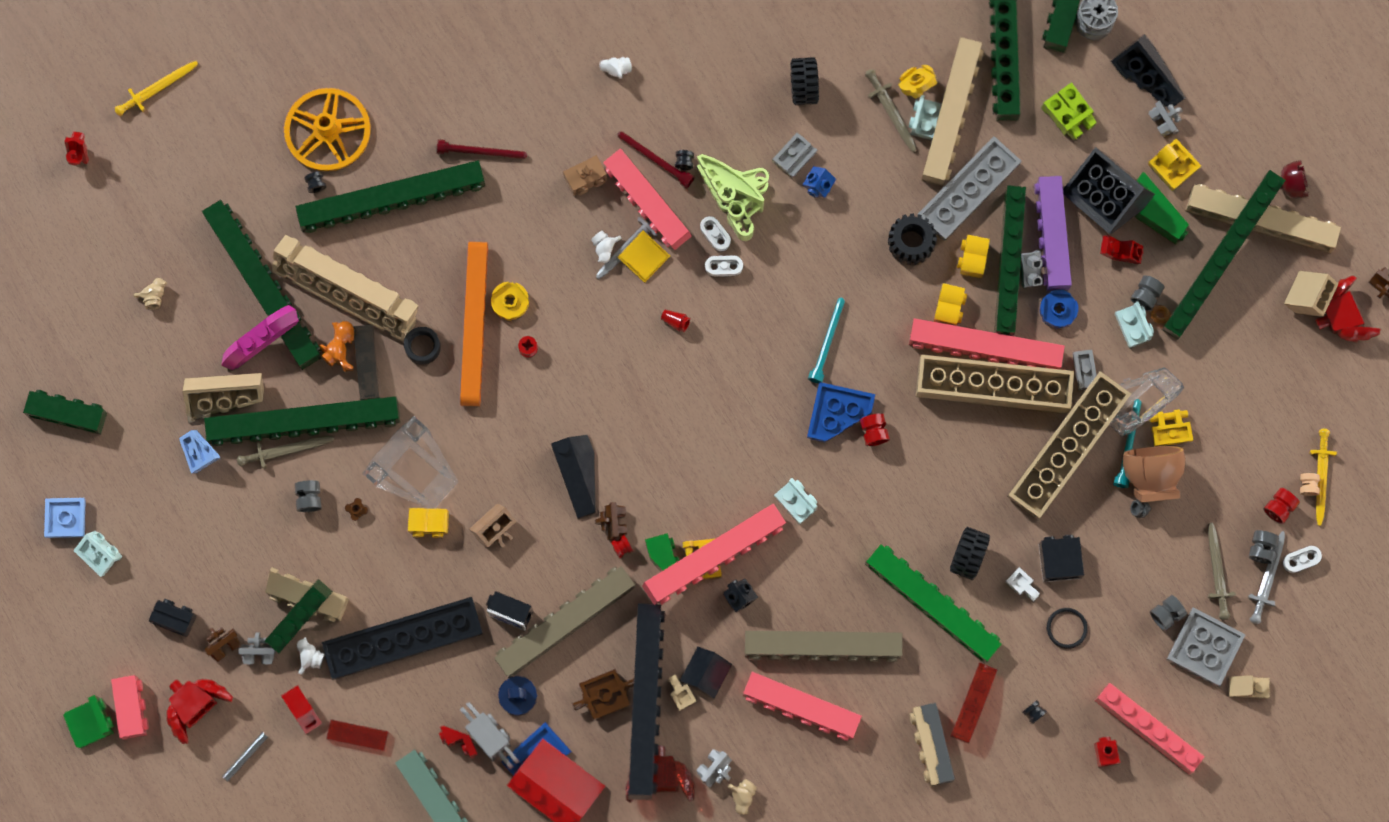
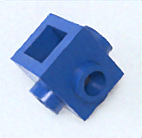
M813 166L802 185L812 197L826 198L836 178L826 168Z

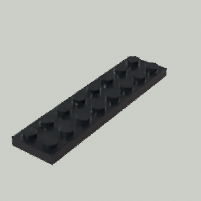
M468 597L323 641L322 646L331 678L336 680L483 635L473 598Z

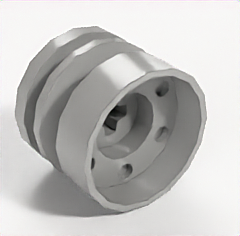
M1082 0L1075 17V26L1078 32L1090 40L1105 38L1111 32L1118 16V6L1115 0Z

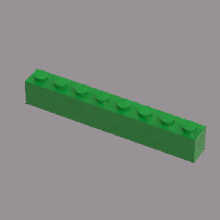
M880 544L866 561L865 566L986 664L1002 645L999 642L1000 638L993 632L988 633L980 621L971 619L969 617L970 613L962 607L959 609L954 605L955 601L948 595L943 596L939 592L940 589L931 582L929 584L926 582L922 573L909 568L910 564L905 559H898L894 555L895 552L889 546L885 545L884 547Z

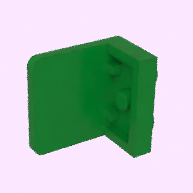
M96 695L89 697V702L73 708L63 715L77 748H83L114 734L112 729L114 727L113 721L110 716L107 717L105 709H107L106 704L102 698Z

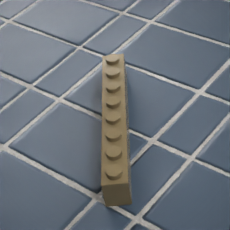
M621 566L618 569L614 567L607 572L608 576L603 580L599 578L594 581L589 590L585 591L584 589L575 596L576 599L571 603L567 601L559 607L560 611L555 614L553 612L548 614L542 624L539 626L538 624L533 625L528 629L529 633L524 637L518 636L512 641L513 645L508 648L503 647L496 652L495 660L506 676L510 678L632 591L635 588V584Z
M745 631V657H749V660H761V657H768V660H780V657H788L790 661H798L800 657L808 658V661H819V658H827V661H839V658H847V661H858V658H866L868 662H876L878 658L886 659V662H897L902 657V633Z

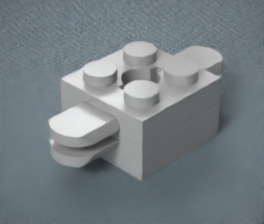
M468 702L466 705L476 716L473 719L464 707L460 709L470 721L465 727L468 733L492 761L500 757L510 769L513 768L512 764L502 754L506 752L516 764L519 762L509 749L511 747L509 743L511 739L503 729H497L496 726L498 724L490 713L487 716L484 712L479 714L471 703Z

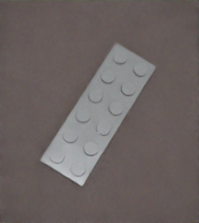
M993 137L918 214L922 215V219L928 218V223H933L934 225L933 230H936L937 235L945 241L1022 161L996 137Z

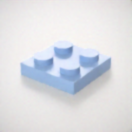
M45 499L44 537H84L86 499Z

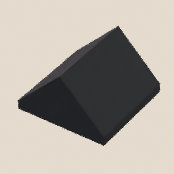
M697 646L680 682L715 699L732 663L713 651Z

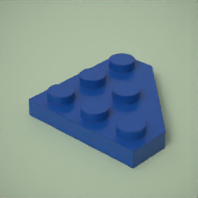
M819 382L807 438L827 442L858 423L861 418L871 415L875 394Z

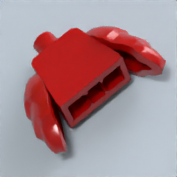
M1354 275L1338 281L1339 284L1324 316L1315 320L1319 330L1330 327L1333 334H1337L1343 340L1350 342L1369 340L1380 335L1381 332L1379 328L1364 327L1365 323L1351 292H1346L1357 279Z
M199 679L194 683L189 680L184 685L179 680L173 681L169 688L174 694L169 698L171 704L168 706L166 714L167 723L171 727L173 736L182 744L189 743L186 726L189 728L194 726L218 703L212 697L232 703L233 696L227 691L226 687L209 679Z

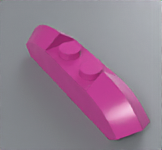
M290 305L285 306L256 325L224 352L221 366L235 370L298 323L296 309Z

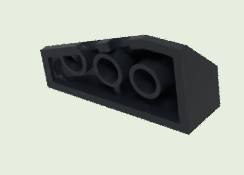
M1145 34L1110 61L1124 78L1130 79L1137 84V87L1143 88L1152 94L1153 98L1160 101L1166 107L1170 104L1176 106L1185 99L1156 47Z
M588 435L567 437L551 443L577 519L596 513L594 450Z

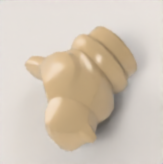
M156 278L152 284L148 285L140 293H134V297L144 299L143 303L146 309H158L161 307V297L164 295V287L167 282L161 278Z
M744 779L739 784V787L731 784L728 786L732 790L736 811L741 815L748 814V807L751 805L752 796L755 795L757 789L752 782Z

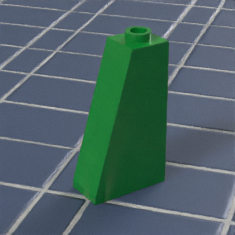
M1142 172L1137 180L1155 195L1146 207L1134 217L1174 244L1178 240L1183 241L1188 234L1186 229L1189 224L1147 174Z

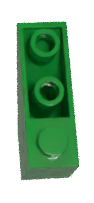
M668 533L645 539L650 561L660 572L679 561L678 556L674 557L672 549L676 548L673 537L669 538Z

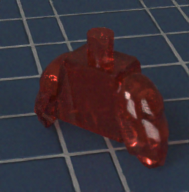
M659 746L658 756L654 755V763H658L657 775H653V782H657V792H679L680 785L689 802L695 799V785L691 779V772L682 762L674 761L673 756H665V746ZM628 775V781H627L626 786H625V790H626V801L629 802V803H632L633 800H629V799H628V788H629V775Z

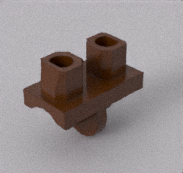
M1384 267L1381 270L1379 269L1369 281L1380 292L1377 296L1379 299L1383 295L1389 298V269Z
M610 502V505L605 506V511L600 512V518L595 519V524L601 525V531H607V540H614L627 534L626 524H618V518L626 516L625 506H619L616 502Z
M212 627L209 629L212 635L206 639L209 643L215 639L216 641L204 650L208 656L211 655L213 659L219 662L226 656L221 649L222 646L227 643L230 649L234 651L241 644L234 628L220 637L225 630L221 627L215 631Z

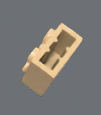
M1299 271L1284 304L1294 313L1323 317L1339 283L1329 274Z

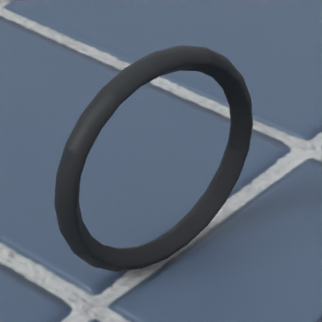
M1061 608L1049 617L1047 634L1050 640L1057 646L1067 649L1079 646L1086 638L1088 631L1087 622L1084 616L1077 610ZM1061 612H1072L1083 623L1084 631L1082 637L1073 644H1062L1051 633V622Z

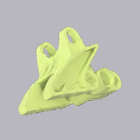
M703 154L697 156L699 162L697 170L704 179L718 207L722 211L728 212V224L733 228L740 240H750L754 231L750 217L757 211L763 212L764 198L762 194L768 189V172L763 168L741 172L732 169L715 158ZM759 172H762L766 175V179L763 177H755V175ZM723 203H730L728 207L722 205ZM749 207L752 208V210H750L748 213H746V210H747ZM742 224H743L744 229H745V230H748V233H746L745 231H742Z

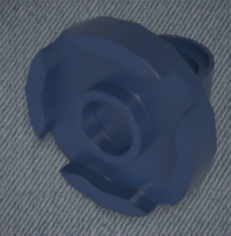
M510 677L499 688V703L511 715H525L532 710L537 702L536 687L532 681L525 677Z

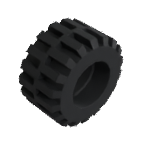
M792 58L790 72L792 101L794 105L818 104L819 78L816 58Z
M910 213V216L907 217L905 214L902 216V219L898 218L895 224L891 226L888 236L889 251L893 252L895 259L899 258V262L906 261V265L914 262V265H918L919 261L923 263L926 261V258L931 256L936 244L937 233L936 230H933V223H928V218L922 219L920 214H918V217H914V213ZM909 231L916 232L922 237L923 244L918 247H909L903 243L901 236Z
M966 527L955 551L950 572L970 580L975 579L988 548L990 535Z

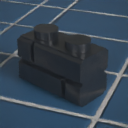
M165 598L163 601L157 600L149 622L188 637L196 619V615L192 613L193 609L183 605L181 608L174 606L175 602Z

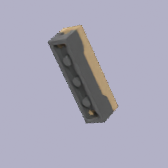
M936 703L914 707L909 716L911 724L916 727L917 732L914 733L916 744H920L921 747L919 758L921 764H925L926 771H923L925 782H929L930 787L953 782L955 778Z

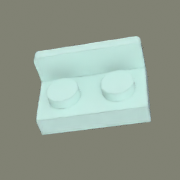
M924 95L920 97V100H916L913 111H916V115L911 117L908 127L912 128L910 135L932 140L942 103L926 100Z
M1139 302L1115 312V317L1129 348L1150 341L1154 333L1151 323H1148L1145 318L1146 311L1143 306H1140Z
M791 478L774 497L800 525L817 510L818 506L816 504L818 502L811 494L807 495L804 492L805 488L800 481H795Z
M97 531L87 533L74 549V552L100 577L108 572L115 561L122 558L118 549L110 545L105 540V537Z

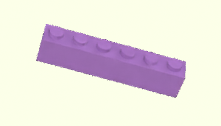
M1062 176L1039 177L1037 183L1034 184V193L1038 195L1036 212L1040 214V219L1037 220L1038 231H1041L1042 238H1039V248L1043 249V256H1041L1042 267L1045 270V274H1042L1043 285H1046V291L1069 290L1072 284Z

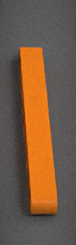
M468 242L460 393L461 406H480L488 242Z

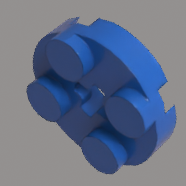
M1064 290L1051 291L1042 299L1040 304L1042 321L1053 328L1070 326L1078 314L1077 301L1069 292ZM1057 305H1061V308L1064 309L1060 314L1054 310Z

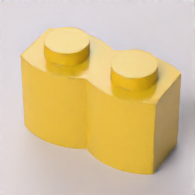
M967 235L966 240L962 239L960 250L964 251L963 258L959 257L957 268L960 269V274L977 278L983 277L990 239Z
M942 284L933 322L954 326L957 323H961L963 312H960L961 305H965L967 300V294H964L965 288Z
M409 508L408 532L413 537H424V534H432L434 538H443V535H448V509Z

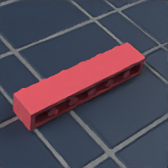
M621 148L603 162L607 167L605 172L610 178H616L618 182L615 184L621 192L626 191L629 194L627 199L633 206L638 205L640 208L638 212L644 220L648 218L652 222L649 226L656 234L658 232L661 233L663 236L661 240L667 248L671 246L676 250L692 237L688 229Z
M755 672L751 673L743 696L746 697L745 700L750 703L756 704L760 702L764 704V708L770 711L777 709L782 711V715L787 718L793 719V717L801 719V723L807 726L812 724L819 726L818 730L828 734L830 731L834 732L838 738L845 741L853 739L862 717L859 714Z
M1111 683L1096 698L1095 702L1187 774L1193 773L1204 759L1201 753Z

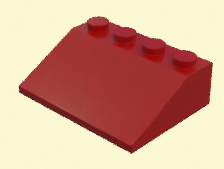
M542 739L507 784V787L553 822H579L605 788V785L546 740Z

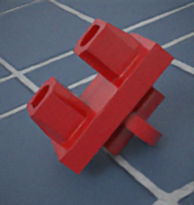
M73 132L71 138H65L66 160L70 165H78L81 162L88 164L89 158L84 133Z

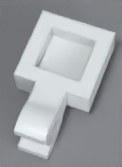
M1020 567L1006 580V583L1016 593L1021 595L1025 592L1033 602L1040 594L1031 586L1034 580Z

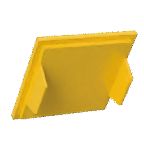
M643 230L617 258L645 283L665 263L670 255Z

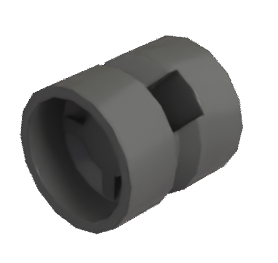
M1144 275L1138 284L1139 289L1134 291L1130 300L1133 303L1139 302L1140 306H1143L1145 310L1152 311L1157 302L1156 298L1160 297L1165 286L1159 280Z
M308 480L295 483V495L298 496V499H296V510L298 512H314L322 509L321 498L318 496L321 493L319 481Z
M1254 531L1252 540L1254 546H1251L1248 558L1259 563L1273 564L1276 554L1274 549L1278 546L1279 536L1267 531Z
M1173 595L1166 598L1162 602V606L1157 605L1150 611L1152 619L1163 631L1173 626L1174 621H1179L1187 615L1184 606Z

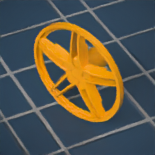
M335 88L317 89L303 95L290 108L284 124V137L291 154L304 166L317 171H336L354 163L365 151L371 134L369 116L362 103L350 93ZM327 94L323 112L318 116L298 110L299 106L306 100L314 96ZM335 94L333 113L330 115L328 111L331 96ZM338 95L354 103L360 110L363 118L337 119ZM294 113L314 121L313 125L293 116ZM292 119L313 129L312 134L302 143L303 145L298 150L293 146L290 137ZM364 122V125L352 126L347 128H342L341 126ZM365 128L364 137L359 148L353 155L348 157L339 134ZM316 138L318 141L303 156H301L300 154ZM325 141L339 163L329 165L317 164L305 159V157ZM333 142H338L346 160H341L332 145Z

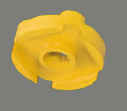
M921 65L922 68L917 69L915 66L905 71L901 75V82L899 83L902 93L913 98L921 97L925 91L937 84L933 69L928 65Z
M504 282L499 284L492 293V309L497 316L507 321L520 318L529 307L526 289L519 283ZM507 297H509L510 299L513 297L515 298V300L513 301V305L505 304L507 302Z

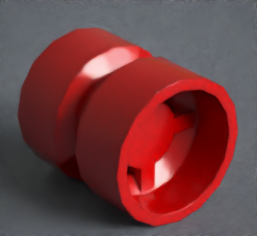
M872 414L860 419L861 428L863 431H866L863 435L866 446H877L890 441L888 430L884 428L886 426L884 414Z
M1279 488L1273 496L1274 500H1270L1263 510L1272 520L1279 524H1284L1289 517V512H1293L1300 504V501L1287 489Z

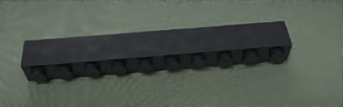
M638 603L628 788L629 800H652V795L657 793V782H653V775H657L658 763H654V755L658 756L659 744H655V736H659L660 724H656V717H660L661 705H657V698H661L662 686H658V679H662V667H659V660H663V648H660V641H664V630L660 629L661 623H665V611H661V604L654 606V604Z

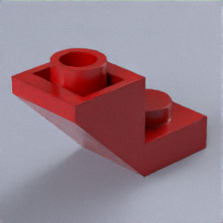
M1105 235L1102 239L1100 254L1111 260L1141 264L1144 246L1133 240L1119 241L1110 235Z
M298 685L281 695L305 734L322 724Z
M444 725L440 727L442 732L439 733L443 744L447 743L451 747L463 741L464 744H461L465 756L469 754L471 759L478 756L470 735Z

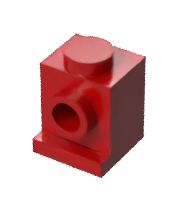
M1111 737L1099 738V742L1094 744L1098 767L1118 765L1120 759L1116 740H1111ZM1106 747L1111 749L1110 754L1105 753L1104 749Z

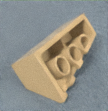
M262 373L186 378L183 386V395L188 423L194 422L195 419L201 417H211V414L218 412H228L229 409L235 407L242 408L262 402L264 394Z
M271 567L266 594L270 596V600L278 603L281 600L288 602L287 606L293 608L313 583L308 581L299 582L298 578L290 574L280 575L277 569ZM332 592L313 616H316L318 613L323 615V619L334 623L337 620L341 622L349 599L346 596Z

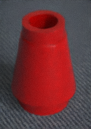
M665 309L661 315V320L678 332H685L690 324V318L687 317V314Z

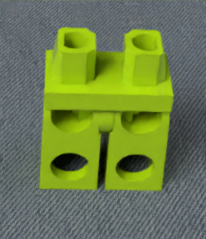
M1072 82L1061 89L1058 94H1054L1043 102L1041 106L1044 113L1051 117L1063 135L1068 134L1074 141L1083 134L1078 127L1079 125L1083 124L1087 130H1090L1097 124L1092 116L1094 111L1089 107Z

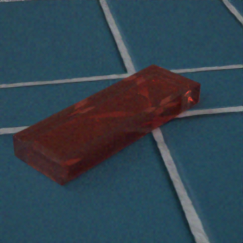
M331 719L326 739L385 751L389 732Z

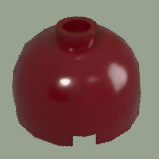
M1302 160L1287 164L1281 171V177L1286 181L1280 190L1283 189L1287 196L1295 199L1309 197V192H1305L1306 187H1308L1304 166L1300 167Z

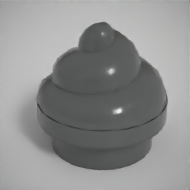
M1137 499L1131 503L1130 510L1132 515L1137 518H1144L1151 511V507L1148 502H1140Z

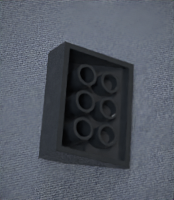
M1096 147L1063 188V195L1109 234L1114 233L1141 212L1155 195L1109 155Z

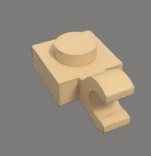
M676 675L668 678L675 690L670 695L679 711L696 702L687 684L681 686Z

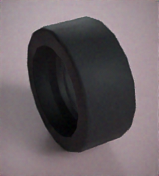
M417 327L406 335L404 349L407 357L412 362L426 365L438 357L441 351V343L437 334L432 329ZM426 335L432 339L433 350L429 355L418 356L412 352L411 343L415 337Z

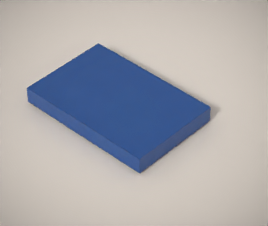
M544 723L512 752L519 760L517 764L509 755L506 757L513 768L510 769L503 760L501 763L514 776L542 739L546 740L565 756H568L571 751L554 731Z

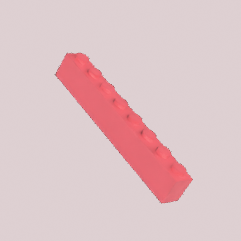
M915 318L912 323L909 345H913L912 347L915 349L929 348L936 353L946 351L950 352L953 356L968 355L969 358L974 360L984 358L994 363L1001 361L1012 365L1058 370L1062 366L1065 347L1059 344Z
M773 503L645 581L642 587L654 606L658 603L663 605L671 600L670 596L676 593L679 595L687 590L686 586L690 583L695 585L703 580V575L707 573L712 575L719 570L718 566L721 564L728 565L735 560L734 556L739 553L741 555L748 553L752 550L750 548L752 545H761L767 541L766 537L770 534L773 536L783 531L782 527L786 522Z

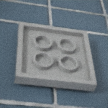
M1193 607L1166 660L1220 687L1245 634Z

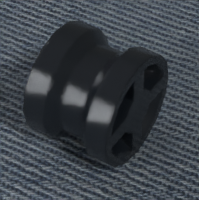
M688 150L676 151L677 161L675 162V168L692 170L694 152Z
M313 172L304 177L305 182L308 183L307 189L309 193H317L326 189V184L322 181V172Z
M1038 700L1022 712L1030 718L1031 724L1047 713L1045 709L1039 706L1040 702Z

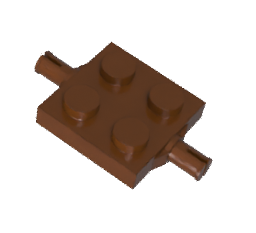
M613 669L579 683L583 699L572 703L574 710L576 711L586 706L593 720H597L629 707L627 689L634 687V678L623 683L616 669Z

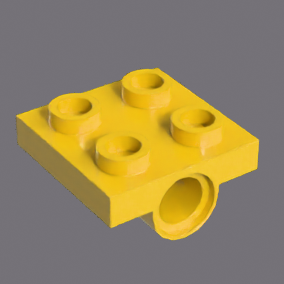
M1177 139L1163 147L1148 162V165L1172 191L1201 168V164Z

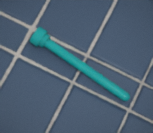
M842 297L837 300L816 367L810 371L808 380L816 384L823 382L824 371L822 370L845 303Z
M1136 399L1133 404L1124 452L1133 448L1142 403L1140 399ZM1122 458L1120 473L1115 476L1113 485L1119 488H1129L1130 481L1125 475Z

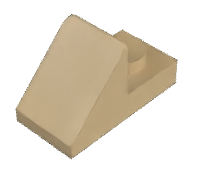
M1252 675L1229 677V697L1270 698L1269 678H1254Z

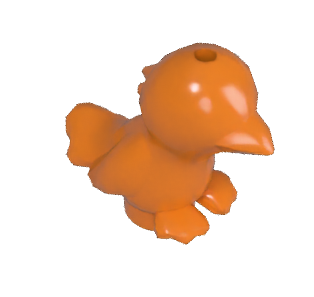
M348 321L333 322L334 339L327 346L320 345V349L324 353L321 357L331 367L337 363L344 372L352 371L354 367L346 360L345 344L347 342L352 344V341H354V327Z

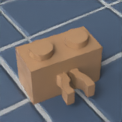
M597 155L563 171L564 179L573 196H581L594 186L596 188L602 186L607 180V174Z
M497 503L469 530L481 544L489 547L497 541L499 546L503 548L505 544L502 542L501 535L512 540V535L506 531L517 521L504 506Z

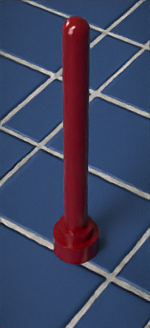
M618 132L617 136L619 139L678 178L681 186L688 189L693 183L695 176L691 173H682L624 132Z
M438 139L437 154L441 155L448 152H459L519 159L527 157V153L524 151L454 145L442 139Z

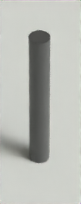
M262 732L222 777L229 781L264 743L268 736Z

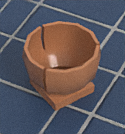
M1155 446L1124 452L1123 467L1125 475L1134 485V496L1140 502L1180 498V491L1176 488V485L1185 470L1186 458L1184 449L1176 446Z

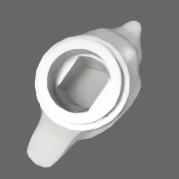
M614 57L600 62V69L602 71L619 77V79H622V74L626 75L632 71L631 62L628 57H621L620 59Z
M602 230L591 239L596 247V254L599 256L598 262L607 263L610 260L613 246L622 239L621 236L611 238Z
M306 637L297 642V649L300 653L301 668L298 674L301 675L310 666L320 669L324 654L316 651L315 647L307 642Z

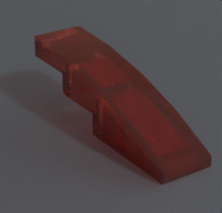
M979 662L951 737L967 744L970 743L997 669Z

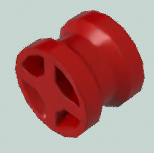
M524 336L519 340L518 348L523 357L531 358L537 354L538 346L533 337Z
M625 535L621 536L618 541L613 540L611 542L619 559L623 558L624 554L633 552Z

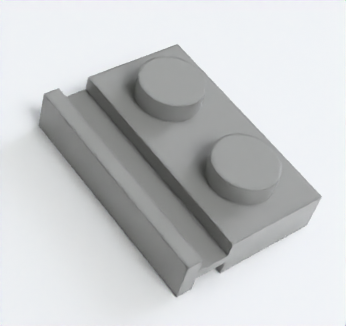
M796 133L772 159V162L785 173H788L793 179L817 153V149L799 133Z

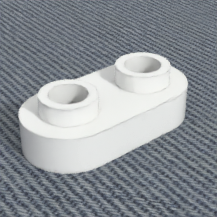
M705 217L700 224L702 234L715 250H727L731 242L729 234L716 218ZM711 225L713 229L707 230L706 227ZM723 240L725 243L720 245L718 241Z
M712 256L705 263V270L710 276H737L743 269V262L737 256ZM734 264L737 268L733 270L730 266ZM717 265L718 269L713 270L711 266Z
M1308 546L1292 552L1284 558L1283 566L1290 573L1310 568L1321 561V551L1315 546ZM1312 554L1313 560L1308 559L1307 555ZM1291 560L1296 563L1295 567L1290 565Z

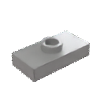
M1092 350L1077 351L1072 354L1078 390H1086L1097 376Z

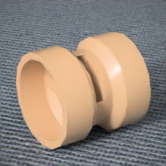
M1315 473L1301 474L1300 481L1302 482V487L1300 488V494L1304 496L1319 495L1320 488L1318 487V482L1320 481V475Z

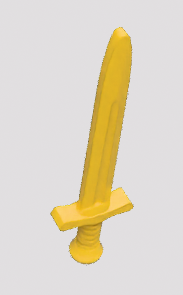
M194 61L182 66L135 95L131 88L128 89L132 99L123 105L115 106V113L122 116L126 110L136 104L144 112L145 108L141 105L142 102L188 74L198 65V62Z
M1325 428L1320 429L1318 432L1321 438L1320 450H1310L1309 452L1310 455H1318L1317 474L1320 475V481L1318 482L1320 494L1316 496V520L1318 526L1322 525L1325 513L1328 456L1335 457L1337 454L1336 451H1327L1330 431Z

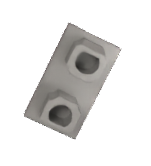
M1160 101L1155 103L1156 107L1148 113L1154 122L1162 117L1164 118L1165 123L1157 127L1161 135L1164 137L1171 133L1174 135L1179 131L1172 118L1175 119L1176 123L1181 121L1179 116L1182 112L1181 107L1175 109L1170 104L1167 106L1170 111L1168 113Z
M1038 250L1032 253H1021L1020 270L1023 287L1043 284L1041 277V252Z
M260 632L255 633V638H248V644L255 645H241V648H239L243 664H254L255 654H261L262 664L273 663L276 651L269 645H261L267 643L264 641L266 638H261Z
M713 749L708 755V759L713 764L709 768L702 764L696 770L701 780L711 788L715 781L720 784L723 778L727 781L731 779L727 773L731 770V767L728 765L732 759L724 751L719 752Z

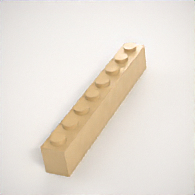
M960 37L923 172V181L941 186L944 185L945 180L949 181L951 170L948 169L949 163H954L956 155L953 152V148L958 146L961 135L957 134L959 128L963 129L965 118H962L964 111H968L970 101L967 100L968 94L972 95L975 85L971 83L972 78H977L979 67L976 66L977 60L981 61L984 52L981 49V42Z
M1198 184L1194 185L1191 190L1186 211L1232 224L1248 200L1241 195L1232 196L1223 190L1215 191L1208 189L1206 185ZM1272 205L1267 207L1253 228V231L1332 253L1336 248L1341 227L1336 226L1333 222L1318 221L1316 217L1301 216L1296 211L1287 212L1281 210L1278 206Z

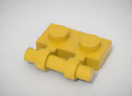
M1180 409L1169 413L1156 412L1154 415H1149L1150 423H1158V426L1151 428L1154 447L1193 442L1190 422H1182V418H1188L1187 410L1180 411ZM1174 419L1175 424L1165 425L1166 420Z

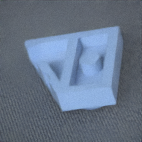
M191 430L179 438L191 473H198L220 459L219 454L197 430Z

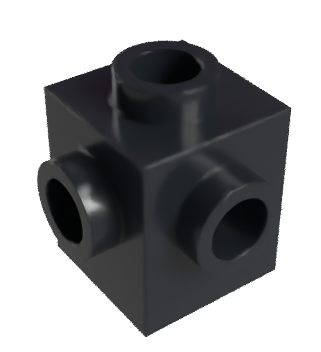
M746 579L732 581L727 585L728 589L723 593L735 612L748 607L758 598Z

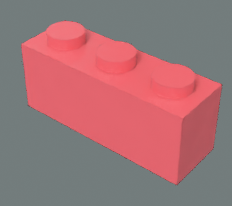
M135 675L111 679L119 737L124 740L147 735L146 730H149V725L143 713L146 710L145 700L141 699L140 691H143L141 679L138 680V677Z

